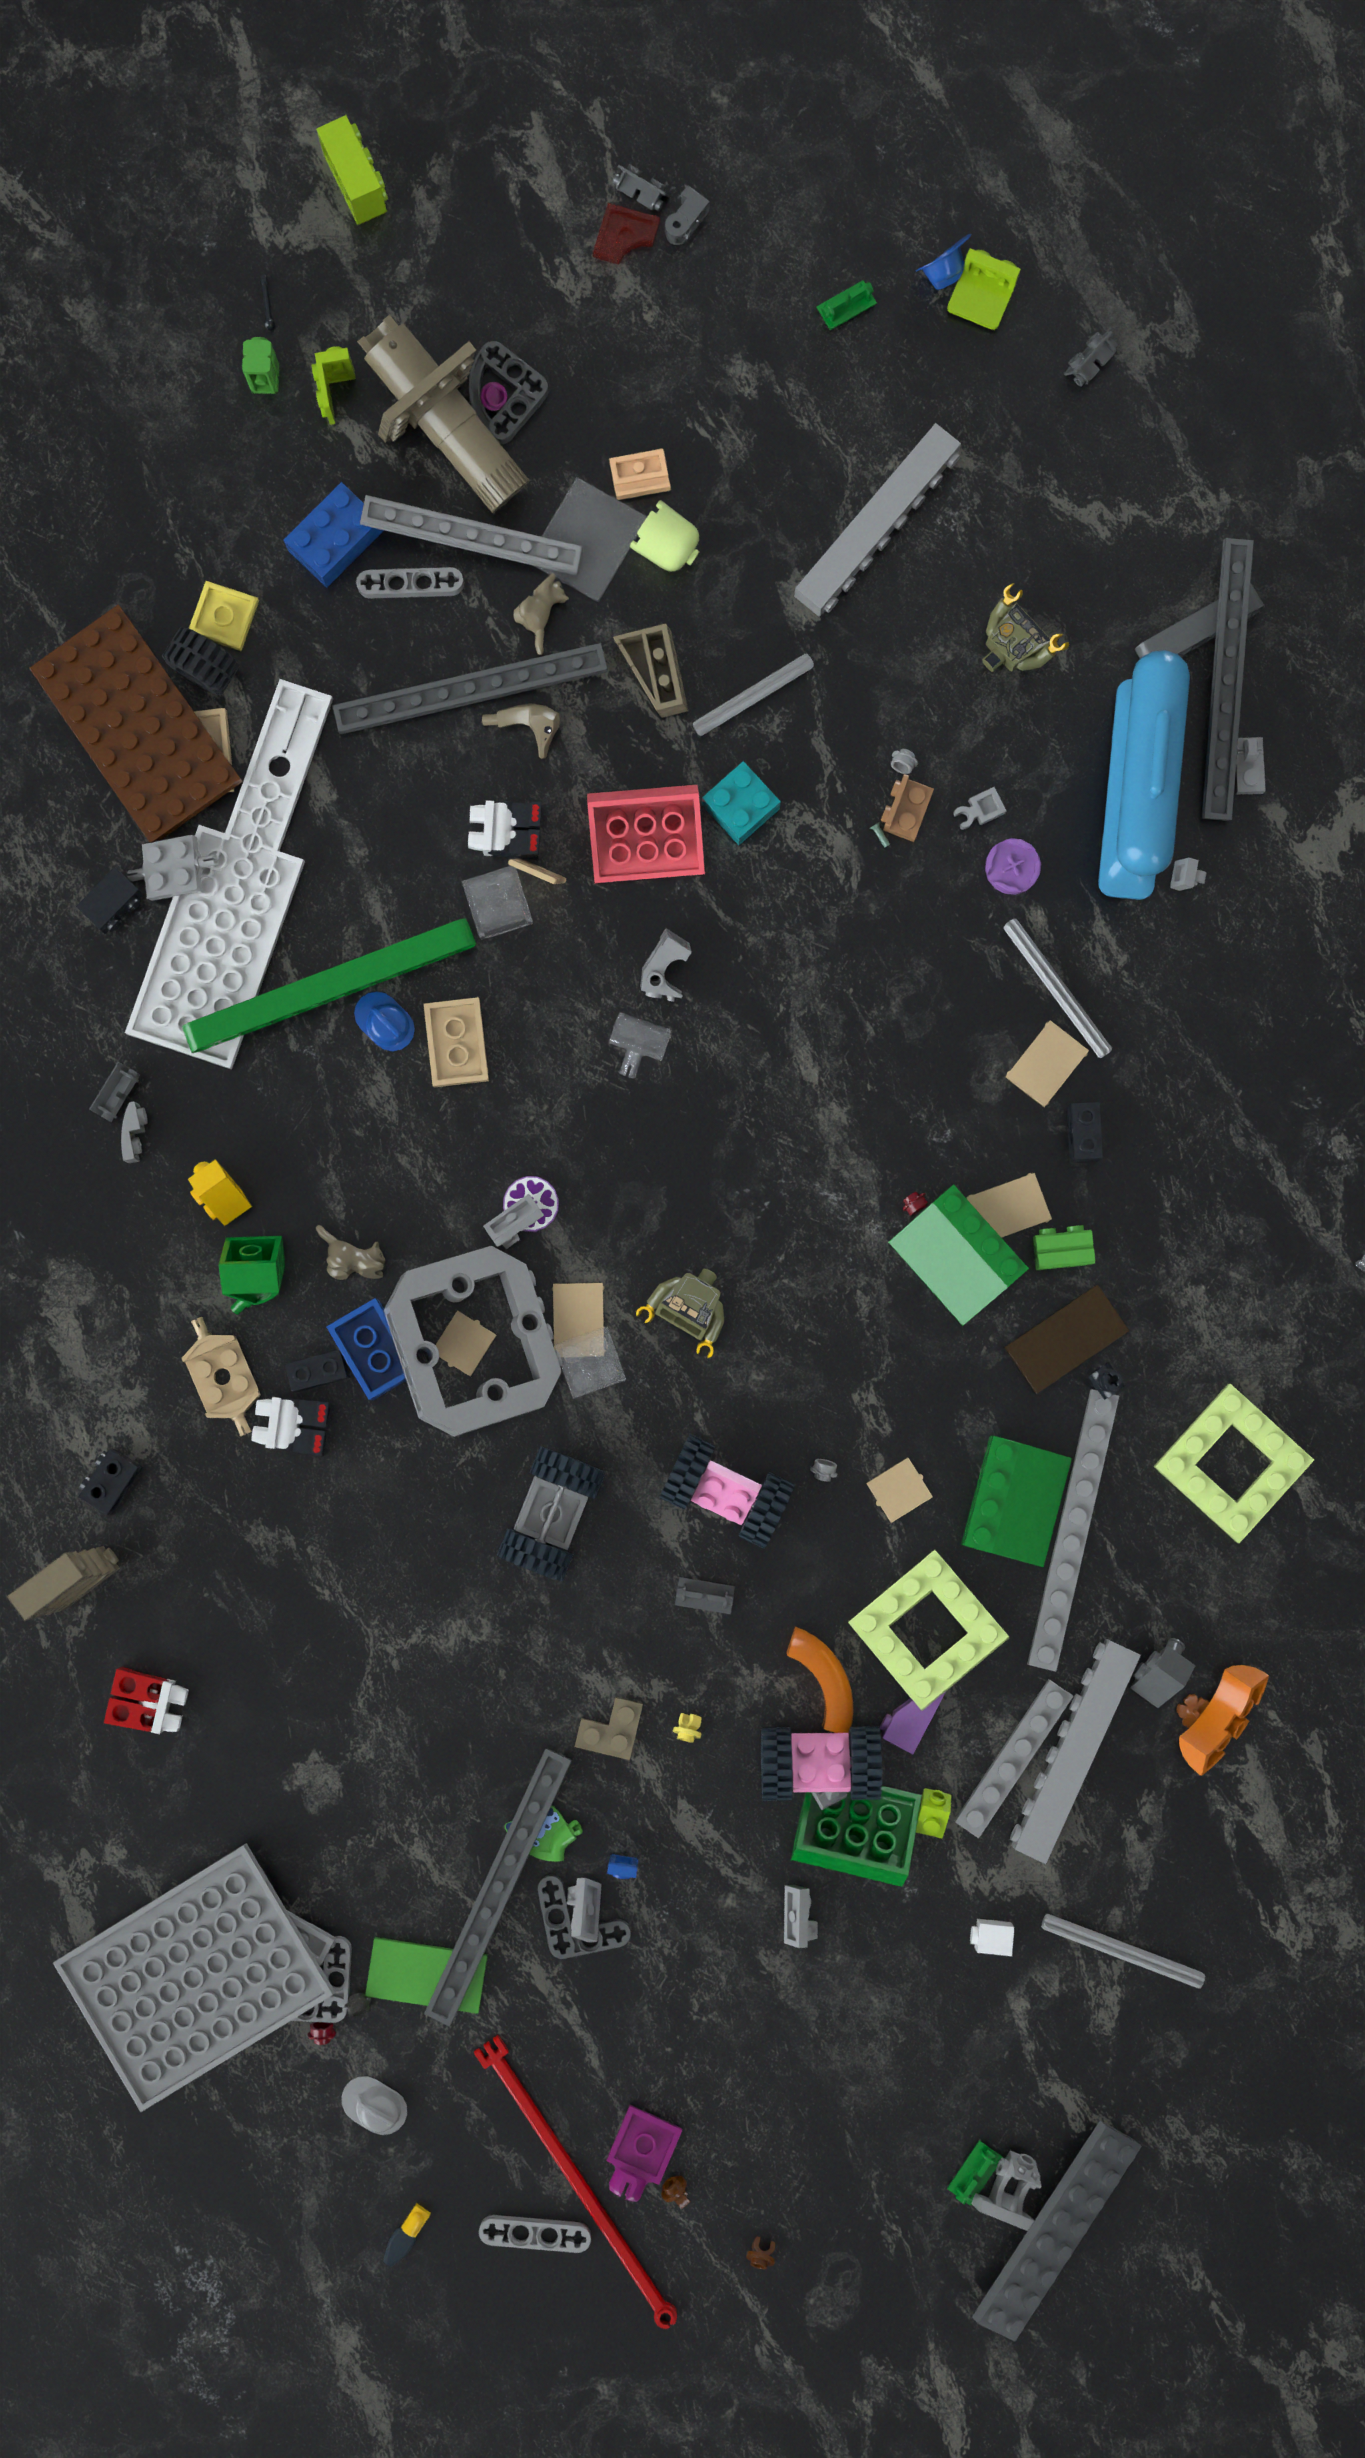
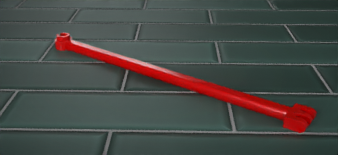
M495 2036L493 2041L498 2049L495 2050L488 2041L483 2046L489 2055L485 2057L482 2050L478 2048L474 2051L475 2056L484 2069L490 2065L493 2066L654 2310V2320L657 2326L664 2329L670 2328V2324L674 2325L677 2320L675 2306L670 2302H665L503 2057L508 2054L509 2050L500 2036ZM663 2313H668L671 2316L670 2323L662 2321L660 2316Z

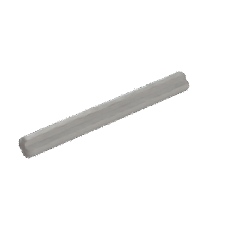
M808 654L800 656L694 721L693 727L699 736L706 734L812 669L814 663Z

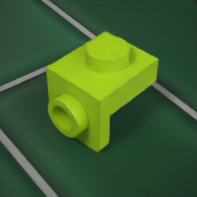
M926 1788L923 1790L922 1804L916 1827L917 1833L943 1838L951 1812L950 1794L940 1790Z

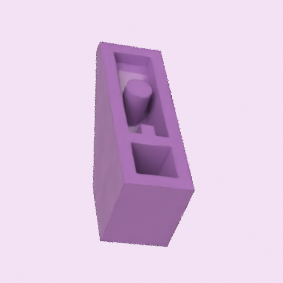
M946 1692L923 1711L910 1698L897 1707L892 1715L886 1714L880 1725V1729L883 1731L881 1734L882 1738L914 1754Z

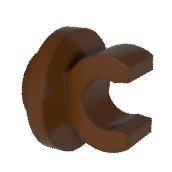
M682 2176L668 2178L662 2186V2199L665 2202L675 2201L681 2209L687 2206L691 2201L686 2196L688 2195L685 2190L686 2180Z
M757 2236L752 2243V2251L747 2252L746 2258L751 2261V2266L766 2270L768 2266H773L775 2263V2259L771 2257L775 2250V2242L771 2241L768 2250L763 2251L759 2247L761 2237Z

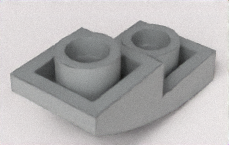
M136 1102L128 1104L122 1125L123 1161L127 1163L140 1161L138 1154L142 1153V1146L139 1137H135L134 1134L145 1132L144 1124H148L145 1108H141Z

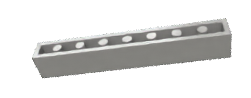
M935 423L797 585L794 597L819 617L824 611L829 613L837 604L838 599L836 597L842 590L847 592L856 580L854 576L859 570L865 571L873 561L871 556L877 549L882 551L891 539L890 533L895 528L900 530L908 519L907 513L912 508L916 510L926 498L924 493L929 488L934 489L943 478L941 473L946 467L951 469L957 463L961 456L958 454L961 443Z
M1106 1638L1104 1643H1098L1093 1654V1658L1096 1659L1092 1669L1087 1668L1081 1681L1084 1687L1080 1695L1075 1694L1069 1709L1072 1710L1069 1720H1064L1058 1730L1059 1742L1056 1747L1052 1746L1047 1754L1046 1762H1048V1766L1045 1772H1040L1036 1778L1034 1788L1037 1790L1033 1799L1028 1798L1023 1807L1022 1814L1025 1815L1021 1825L1016 1824L1011 1833L1010 1840L1013 1841L1011 1846L1015 1850L1044 1864L1047 1863L1138 1663L1140 1654Z

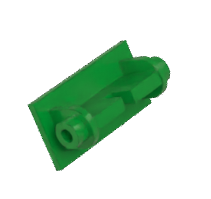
M863 280L816 306L829 330H832L876 305L877 302L871 294L874 292L871 283H865Z
M979 2140L947 2189L956 2195L958 2201L971 2206L975 2193L979 2194L997 2168L998 2162L1003 2157Z

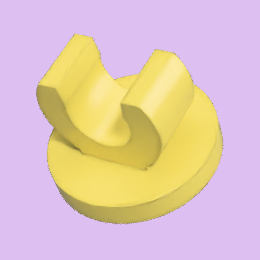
M681 1713L678 1722L679 1727L673 1728V1732L678 1734L677 1739L694 1742V1738H701V1733L697 1732L701 1724V1717L694 1714L687 1715Z

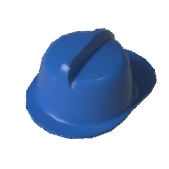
M971 234L959 240L933 262L915 271L923 270L937 290L955 283L960 279L964 270L960 246L971 237Z
M372 992L360 998L354 1012L356 1023L376 1045L384 1050L397 1051L410 1043L415 1030L413 1020L392 997L386 993Z

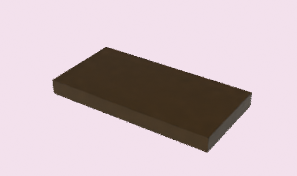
M1095 1285L1004 1348L1037 1394L1129 1332V1329L1100 1287Z

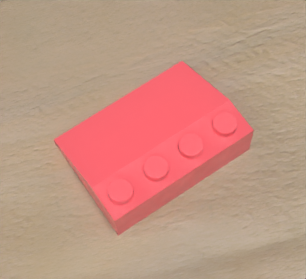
M698 785L587 794L595 883L705 874Z

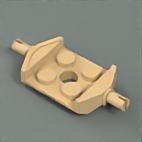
M203 1317L191 1321L198 1335V1340L182 1357V1361L187 1365L207 1412L206 1417L231 1418L232 1421H235L240 1436L252 1432L244 1416H246L245 1412L258 1400L261 1394L236 1336L212 1335V1333H208ZM220 1369H226L230 1373V1380L225 1385H220L216 1381V1373Z

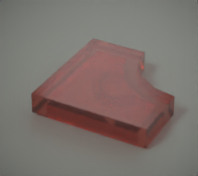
M608 203L593 250V257L619 265L623 256L631 249L641 246L653 247L660 218Z

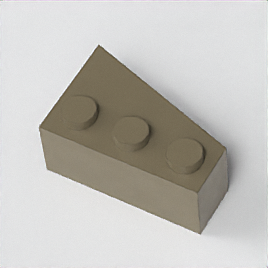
M662 624L614 636L615 642L659 715L663 718L687 712L688 707L675 645L668 625Z

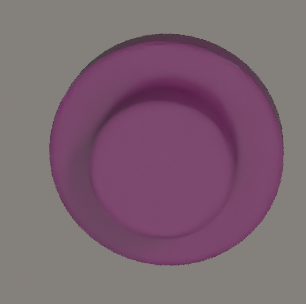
M497 382L487 383L480 392L481 403L488 410H500L507 402L505 388Z

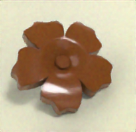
M1189 1694L1183 1700L1185 1704L1177 1705L1176 1712L1180 1718H1183L1182 1724L1187 1728H1190L1210 1703L1202 1697L1197 1698L1196 1694Z

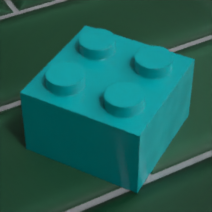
M744 761L702 797V806L738 845L780 809L781 803Z

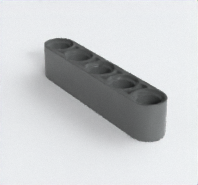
M1251 583L1247 619L1256 615L1265 607ZM1219 599L1142 642L1135 648L1139 658L1141 659L1151 652L1162 650L1176 653L1181 657L1215 638Z

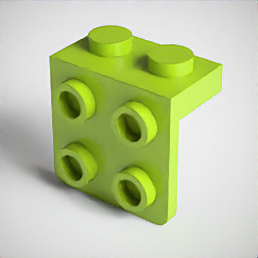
M970 248L965 259L963 273L949 301L948 311L991 330L997 329L1014 291L1021 269L1008 260L1000 261L991 257L986 251Z
M337 346L328 348L325 352L315 353L316 363L311 364L314 381H316L318 389L316 391L318 406L321 408L322 417H327L330 425L336 423L329 383L356 379L348 348Z

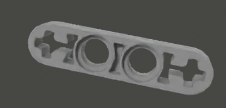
M451 567L366 570L361 572L356 580L358 591L365 598L454 596L459 594L464 588L461 572ZM421 576H428L432 580L430 587L427 589H420L416 585L418 578ZM435 576H439L440 581H449V576H454L455 580L459 582H455L454 587H449L446 582H440V588H436ZM384 577V586L386 590H382L381 585L378 584L382 583L380 578ZM394 577H401L404 580V586L399 590H393L389 587V582ZM369 578L372 579L373 583L378 584L372 585L371 590H367L365 585H362L366 584Z
M489 2215L481 2222L479 2237L485 2244L491 2246L579 2253L589 2247L591 2231L587 2225L581 2222ZM493 2223L497 2230H504L505 2224H510L507 2233L508 2239L503 2238L505 2232H496L495 2237L489 2236V2231L484 2229L489 2228V2225ZM518 2225L525 2226L529 2231V2236L524 2240H518L513 2235V2229ZM550 2227L556 2230L558 2237L555 2241L546 2242L543 2240L541 2232L545 2228ZM562 2229H567L566 2236H574L576 2231H581V2235L586 2237V2239H582L580 2244H576L574 2238L566 2237L565 2244L561 2243Z

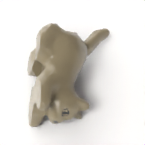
M551 573L534 590L533 596H528L514 610L513 614L516 623L522 624L527 630L535 633V648L539 655H543L544 628L547 624L552 605L558 602L565 603V600L569 599L565 595L559 581L554 582L556 577L554 573Z
M321 1225L316 1226L319 1236L329 1243L327 1272L330 1276L337 1280L347 1279L351 1273L357 1272L366 1278L378 1279L383 1277L381 1270L384 1267L385 1258L379 1249V1242H375L369 1249L362 1250L347 1242L338 1241Z

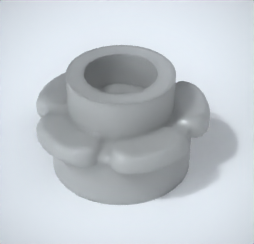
M901 749L892 753L891 766L899 773L909 774L918 764L914 753L910 750Z
M815 1459L814 1466L810 1467V1470L815 1473L814 1478L828 1482L831 1480V1477L835 1478L838 1475L836 1473L837 1464L829 1460Z

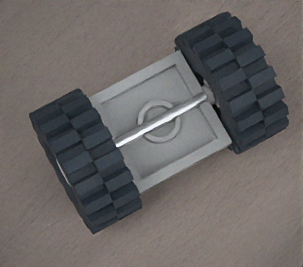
M540 1446L530 1473L535 1475L514 1530L507 1528L497 1556L540 1575L563 1581L573 1554L567 1550L588 1497L596 1499L606 1472Z

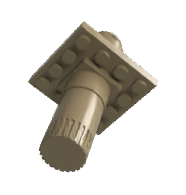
M390 315L383 319V322L368 336H363L357 341L367 353L364 358L398 400L382 416L378 435L385 443L390 438L396 441L406 432L405 428L408 426V423L414 429L420 426L492 513L497 511L527 485L530 480L479 419L476 411L458 390L467 381V376L472 368L471 365L475 362L473 358L476 349L469 341L438 366L405 324L398 326Z

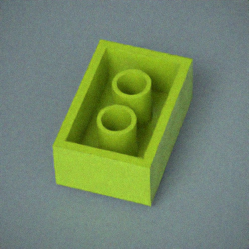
M345 115L317 128L323 155L357 225L387 212L385 201L388 200V196L384 189V181L379 171L375 172L372 165L374 163L368 148L363 147L362 137L355 123L351 125Z

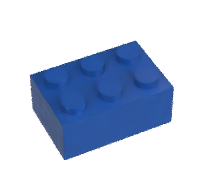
M342 482L283 540L287 550L326 588L384 531L360 525L364 503Z
M372 1299L327 1326L328 1331L369 1400H375L406 1381L384 1313V1307L379 1299Z

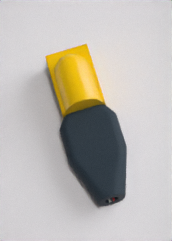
M417 2203L415 2204L402 2226L397 2228L390 2238L383 2260L385 2264L392 2267L409 2253L416 2242L417 2234L430 2216L428 2210Z

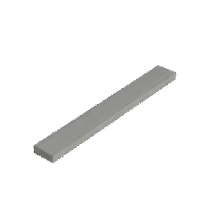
M368 495L365 496L360 525L572 575L577 574L582 546Z

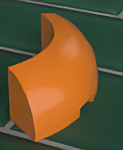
M795 1627L786 1654L805 1665L820 1683L825 1702L823 1729L834 1733H849L853 1720V1697L843 1666L835 1654L821 1640L809 1632Z
M1245 1665L1231 1666L1224 1669L1216 1693L1204 1712L1187 1731L1179 1736V1746L1182 1755L1189 1766L1201 1776L1205 1774L1225 1755V1752L1222 1750L1226 1748L1232 1737L1236 1740L1239 1738L1249 1723V1720L1245 1717L1249 1714L1253 1705H1258L1268 1682V1674L1255 1667Z

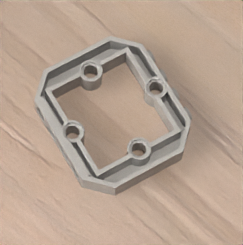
M488 1246L415 1268L401 1275L384 1309V1313L419 1419L455 1437L538 1410L545 1406L562 1372L560 1368L562 1366V1358L559 1351L554 1350L551 1341L554 1338L551 1326L545 1322L543 1316L545 1312L542 1299L537 1297L534 1286H536L534 1274L531 1270L528 1271L525 1263L493 1246ZM499 1275L513 1315L511 1329L514 1335L521 1339L534 1380L509 1388L502 1379H490L481 1384L477 1389V1399L445 1408L432 1368L438 1362L439 1351L432 1342L423 1341L411 1302L442 1293L448 1301L460 1302L470 1296L474 1290L475 1282ZM453 1280H458L463 1284V1293L454 1291L452 1288ZM523 1317L532 1320V1330L524 1328L522 1325ZM418 1350H424L428 1354L429 1359L426 1364L418 1361L416 1357ZM489 1387L497 1389L499 1393L497 1401H493L488 1397L487 1391Z

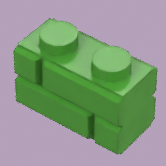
M253 337L251 340L244 341L242 370L250 390L253 393L276 394L279 387V362L272 343L263 337Z
M1084 1225L1067 1227V1232L1056 1233V1228L1039 1230V1235L1033 1237L1036 1270L1095 1264L1092 1231L1084 1230Z

